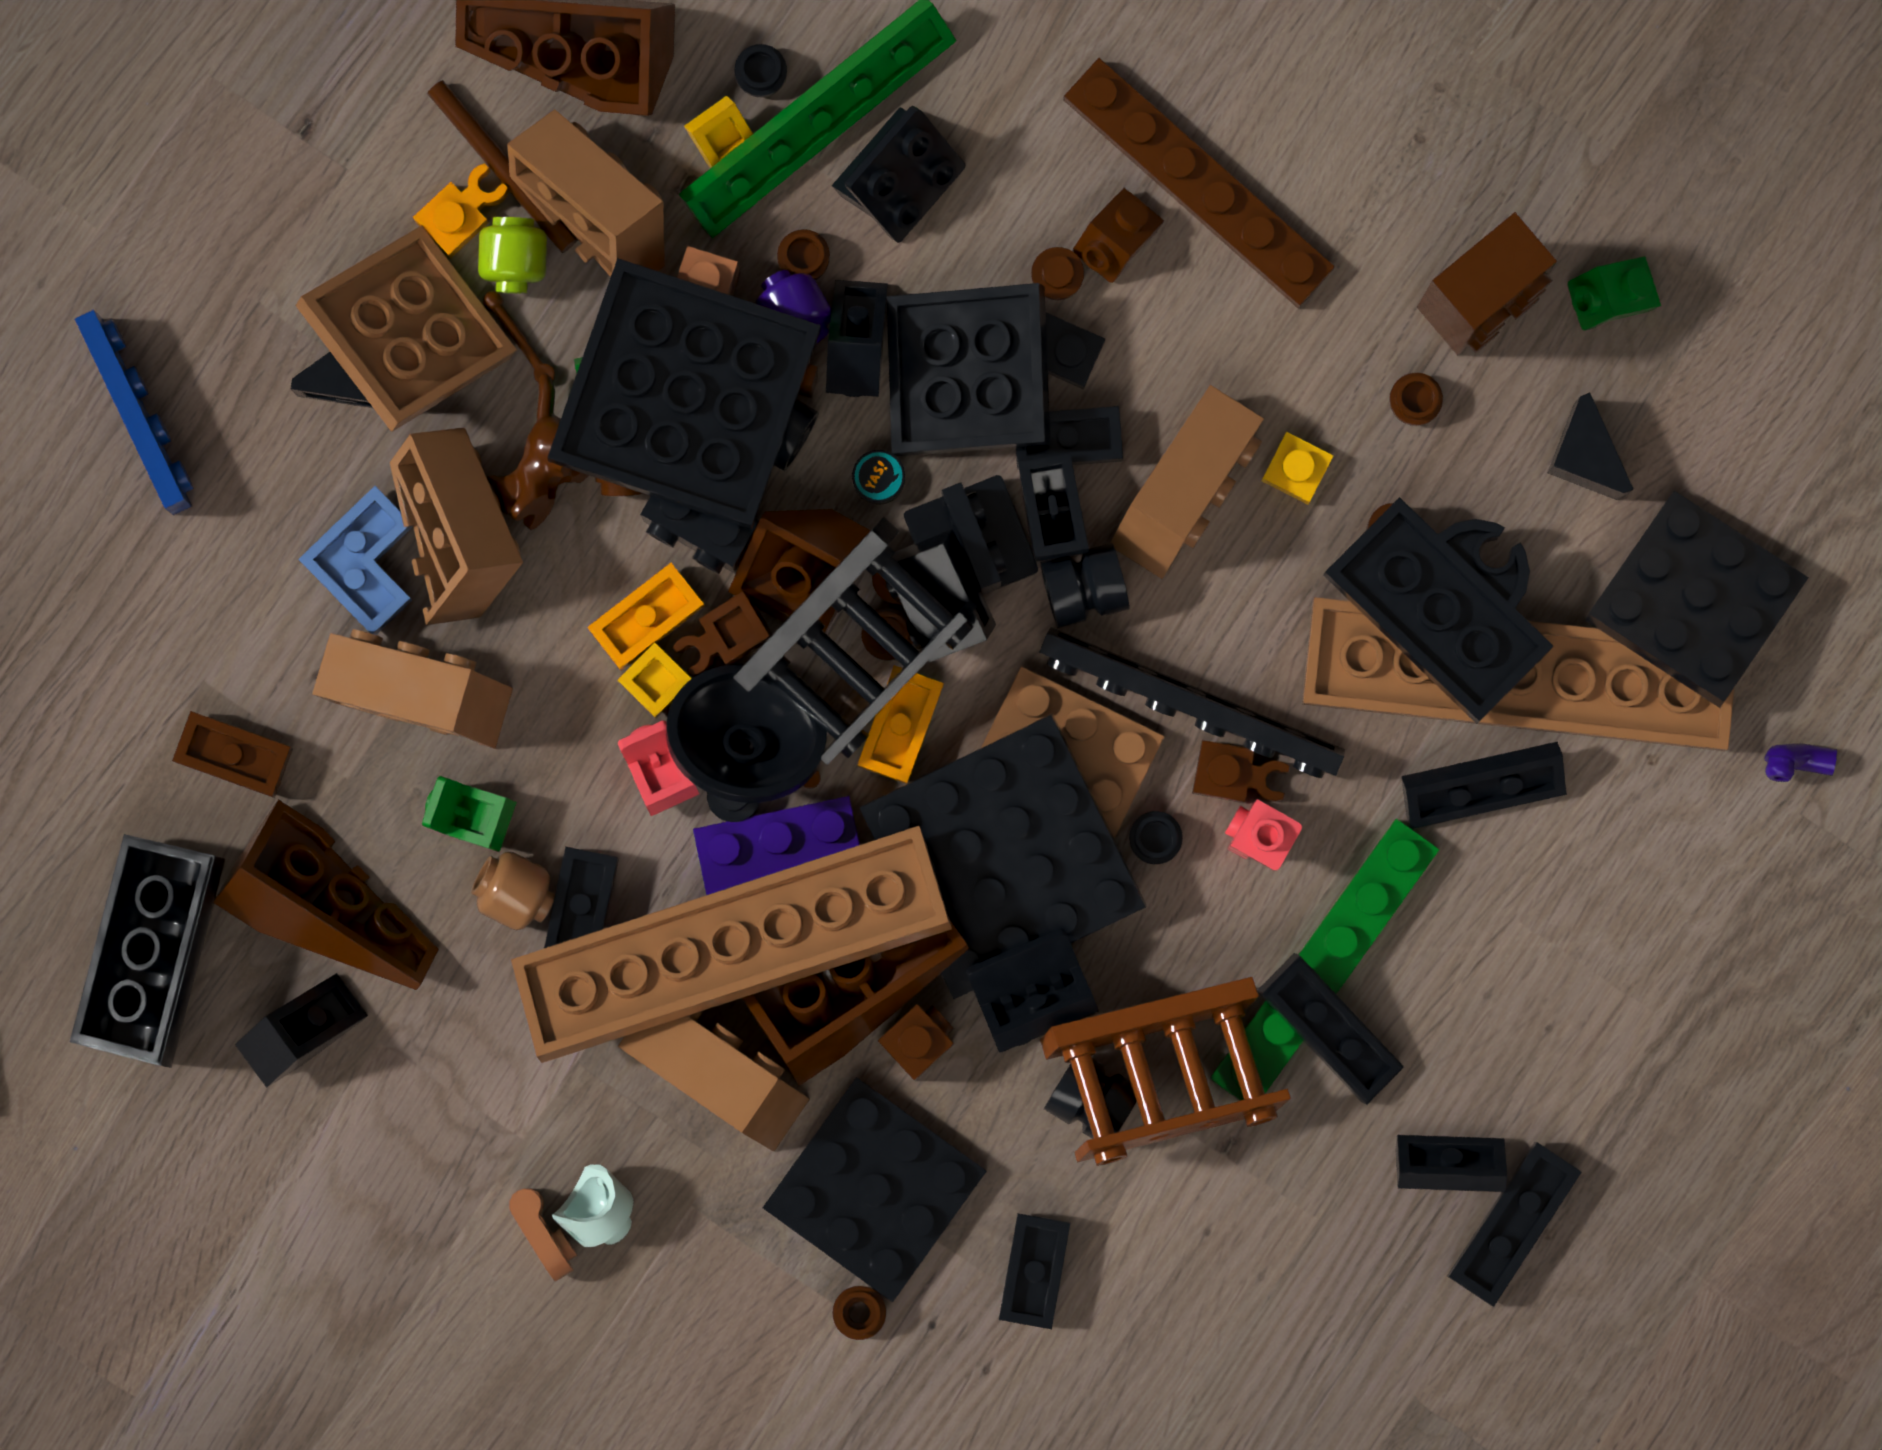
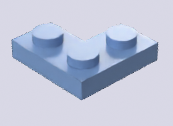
M376 486L363 496L298 559L371 634L377 635L412 601L376 562L413 526L404 527L401 512Z

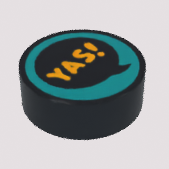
M869 451L863 454L854 465L852 472L853 486L857 494L866 502L876 505L887 504L896 499L904 488V467L901 461L888 451Z

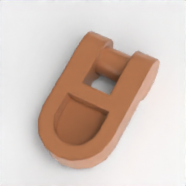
M529 1188L516 1191L509 1201L511 1214L540 1261L556 1282L574 1271L569 1260L576 1257L577 1253L561 1228L552 1233L541 1215L544 1209L542 1195L538 1191Z

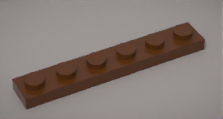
M1100 58L1091 65L1064 95L1063 101L1296 308L1299 309L1334 270V265Z

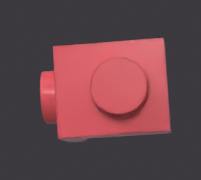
M666 721L641 726L629 736L618 741L620 751L628 764L651 816L699 795L696 785L684 776L671 757L666 740Z
M1256 799L1250 810L1240 806L1227 827L1225 834L1233 838L1227 850L1245 860L1250 857L1269 869L1277 871L1301 832L1302 825Z

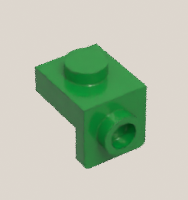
M1645 256L1597 266L1567 283L1572 305L1583 331L1594 329L1608 321L1647 313L1661 306Z
M439 776L434 789L427 797L422 825L444 835L500 852L517 802Z

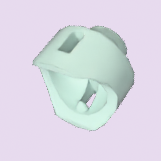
M588 1165L584 1167L583 1173L568 1199L560 1209L552 1214V1217L584 1247H595L603 1243L612 1245L622 1240L629 1232L632 1223L629 1216L632 1212L634 1201L631 1192L602 1165Z

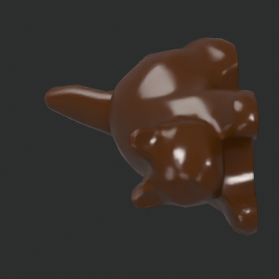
M542 373L539 378L537 422L527 437L524 454L517 469L505 476L489 475L487 477L488 482L495 489L502 512L510 515L516 521L523 519L524 525L529 530L537 528L550 514L555 502L556 490L560 484L581 483L589 477L587 474L548 462L547 457L561 419L554 414L556 391L551 376L547 373Z

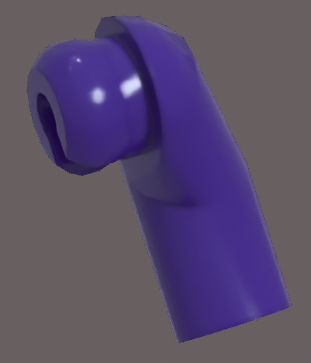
M1804 743L1772 746L1764 757V760L1767 762L1765 768L1766 776L1776 782L1790 781L1795 770L1833 776L1837 760V749Z

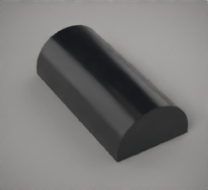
M123 835L70 1043L172 1068L226 859L135 836Z

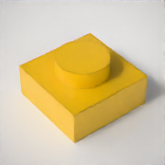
M727 96L684 126L710 168L753 134L736 104Z
M1286 432L1261 481L1309 505L1334 455Z
M654 642L618 679V682L657 719L671 705L680 689L692 678Z

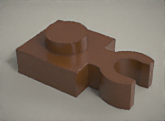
M742 591L699 619L706 633L700 637L694 635L684 636L674 644L673 649L676 653H683L693 646L698 648L700 660L696 665L691 666L687 670L689 676L695 677L702 672L710 670L714 665L715 657L719 654L726 665L733 664L762 646L773 633L749 593Z
M1202 740L1192 794L1245 803L1247 789H1253L1266 801L1280 802L1284 800L1285 793L1270 790L1266 785V776L1271 772L1288 774L1290 766L1281 761H1269L1261 767L1252 765L1254 752L1248 748Z

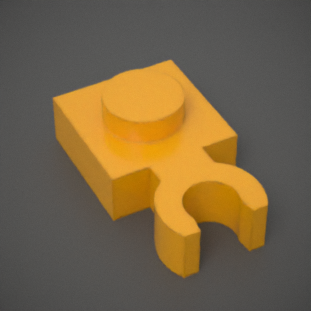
M485 163L478 165L471 171L468 178V187L461 192L450 182L413 216L414 221L419 226L422 225L433 241L450 259L489 224L480 210L485 206L499 205L508 196L509 190L504 183L491 193L480 190L482 179L491 172Z

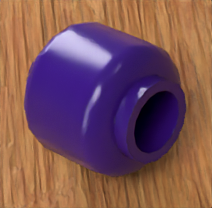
M782 270L773 274L761 284L763 292L757 298L755 304L821 325L817 343L828 335L829 329L827 325L830 323L832 308L811 275L806 273L791 275L789 270Z

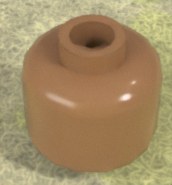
M510 851L501 854L497 859L492 856L488 857L481 867L471 894L477 897V908L482 915L516 931L527 927L533 919L542 922L547 916L555 898V894L548 891L550 884L548 871L544 867Z

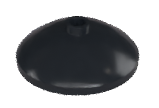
M744 664L724 665L702 672L688 681L676 694L667 717L666 740L673 761L684 776L700 789L714 796L743 803H760L776 800L795 792L805 785L821 764V756L826 746L827 732L774 682L768 685L761 679L748 692L733 678ZM736 751H745L749 755H741L736 753Z

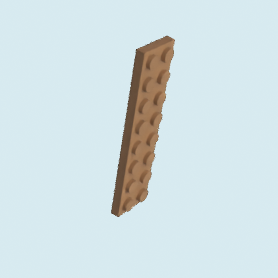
M1314 597L1302 705L1476 724L1350 601ZM1528 621L1553 645V648L1478 723L1482 725L1727 751L1729 749L1734 689L1721 708H1719L1597 628Z
M916 826L511 959L536 1056L541 1063L933 936L951 930L952 927L920 826Z

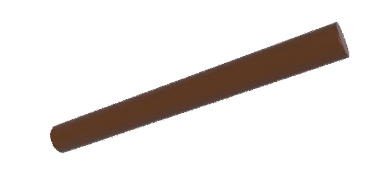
M443 80L436 83L428 91V96L499 180L508 187L510 193L534 219L537 225L544 230L559 251L564 253L569 250L578 239L562 221L553 226L511 179L508 156Z

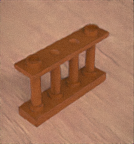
M1253 977L1053 1026L1040 1039L1045 1058L1048 1060L1063 1056L1065 1063H1071L1094 1139L1086 1140L1074 1152L1077 1163L1094 1158L1096 1166L1106 1165L1126 1158V1150L1244 1119L1247 1127H1252L1270 1122L1278 1117L1276 1111L1291 1099L1289 1091L1284 1089L1265 1094L1241 1019L1246 1016L1244 1010L1259 997ZM1213 1018L1215 1025H1221L1244 1097V1100L1215 1107L1192 1034V1030L1196 1029L1195 1022ZM1164 1031L1165 1037H1171L1194 1110V1113L1168 1120L1164 1118L1142 1047V1043L1146 1041L1145 1035ZM1112 1043L1115 1050H1121L1144 1123V1126L1117 1133L1114 1132L1091 1057L1096 1054V1047Z

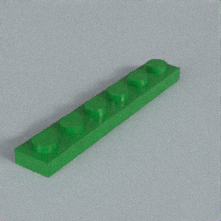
M918 0L678 194L703 230L711 238H714L957 41L934 4L929 0Z
M1398 819L1392 822L1298 954L1335 994L1341 989L1440 850ZM1265 1000L1246 1026L1245 1032L1264 1092L1266 1093L1303 1040ZM1228 1052L1209 1079L1241 1101L1244 1100L1230 1053Z

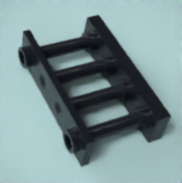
M885 517L874 526L733 677L748 692L761 679L768 685L774 682L828 732L834 740L821 756V760L826 765L840 752L849 758L868 738L869 734L863 728L944 644L953 650L974 628L968 621V618L978 606L975 601L970 598L955 614L951 613L892 557L895 552L888 545L899 533V530ZM865 569L872 576L878 573L939 630L920 651L911 645L857 594L860 589L853 582ZM830 606L838 613L841 610L845 611L903 666L902 670L885 687L878 683L822 630L825 625L819 618ZM795 643L803 649L807 646L811 648L869 703L850 724L788 667L791 661L784 654Z

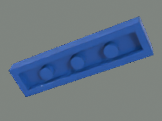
M95 310L75 318L77 326L164 508L172 515H175L192 507L186 492L194 489L192 482L180 460L173 464L170 461L163 446L171 442L170 436L158 413L149 416L141 400L142 397L149 393L137 368L133 366L127 369L118 352L126 348V345L113 319L104 322L103 318Z

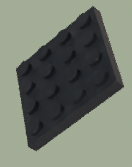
M617 258L549 451L548 462L753 529L817 343L821 325Z
M1053 713L860 807L875 840L916 826H920L948 917L969 947L964 954L941 972L953 999L973 991L966 974V969L972 965L1059 929H1064L1070 943H1073L1147 906Z

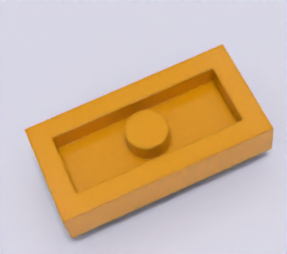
M671 562L587 628L622 671L639 658L654 642L657 644L705 605Z
M893 666L888 683L902 670L901 667ZM916 673L875 715L857 766L908 784L944 683Z

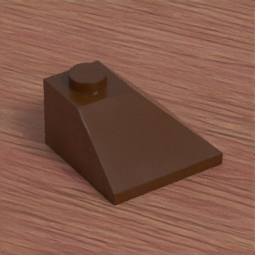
M833 509L765 511L756 527L728 592L735 596L742 591L748 592L757 608L785 622L871 530ZM831 606L819 618L825 625L822 629L825 633H827L838 613Z

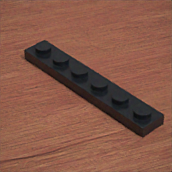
M1050 627L1039 653L1049 657L1047 665L1058 671L1076 676L1080 669L1098 677L1096 685L1111 693L1125 696L1127 691L1130 690L1147 697L1145 705L1159 713L1174 717L1178 710L1197 718L1194 725L1207 733L1219 737H1224L1226 731L1246 738L1244 746L1260 755L1273 758L1275 751L1294 758L1293 767L1308 775L1322 778L1324 773L1327 772L1336 776L1343 761L1345 749L1055 628Z

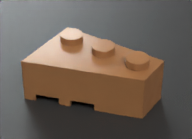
M554 109L507 143L509 175L511 179L553 226L559 221L565 224L581 243L575 249V252L585 263L594 258L610 277L617 258L655 271H659L665 266L664 202L662 197L652 185L648 183L642 184L630 174L619 157L611 152L606 153L597 146L577 122L570 123Z
M1210 385L1131 503L1110 542L1113 543L1115 550L1163 579L1184 545L1186 544L1194 548L1210 523L1203 516L1211 503L1220 508L1237 481L1230 478L1229 475L1238 463L1246 468L1263 442L1256 438L1255 434L1264 418Z
M465 427L412 433L390 461V467L404 527L413 526L420 558L412 560L415 576L424 575L431 607L423 609L426 625L480 618L523 564L519 545L509 531L501 512L499 499L489 485L481 466L480 455L473 448Z
M352 629L350 638L330 633L312 695L338 705L380 717L430 728L431 731L440 734L464 737L479 743V745L496 749L513 688L474 671L477 662L448 653L445 654L443 662L428 658L429 649L402 641L398 642L396 650L382 647V637Z
M701 1011L624 1036L618 1045L620 1049L735 1129L773 1152L810 1100V1098L780 1079L785 1069L759 1051L752 1060L738 1050L743 1043V1040L718 1023L712 1031L698 1023L697 1020L702 1014Z

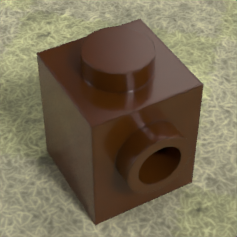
M917 1004L888 1030L878 1042L915 1081L954 1045L947 1037L954 1028L933 1005L924 1012Z

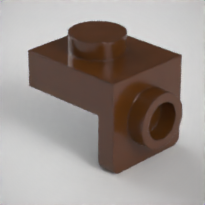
M1124 187L1089 223L1074 246L1073 252L1089 268L1099 273L1108 282L1113 283L1120 276L1128 262L1157 233L1164 220Z

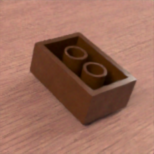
M1514 212L1434 278L1417 308L1457 356L1468 347L1477 353L1500 333L1499 330L1505 325L1504 322L1511 315L1515 320L1518 319L1540 300L1539 297L1546 291L1545 288L1553 281L1548 274L1557 260L1517 213Z

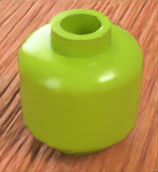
M493 217L492 226L484 227L479 234L478 272L480 277L486 281L496 282L497 293L526 294L528 283H537L543 280L546 274L547 236L544 230L534 227V219Z

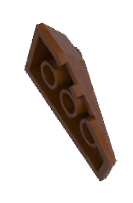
M456 0L455 47L508 71L515 70L541 82V86L552 91L564 92L583 101L584 105L599 112L645 116L653 114L674 57L675 4L634 0Z
M278 799L232 867L214 900V904L260 933L417 990L422 984L439 949L396 904L384 903L368 887L366 882L370 877L359 865L352 869L331 848L336 841L322 827Z
M951 921V930L742 998L799 1086L849 1053L969 949L967 943Z

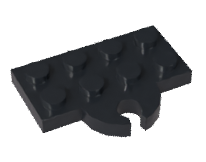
M1399 497L1325 571L1323 576L1478 724L1553 648V645L1515 609L1526 593L1530 569L1526 551L1520 542L1509 551L1508 563L1505 566L1491 568L1482 562L1479 555L1480 546L1486 542L1498 540L1505 527L1495 522L1472 519L1454 523L1437 534Z

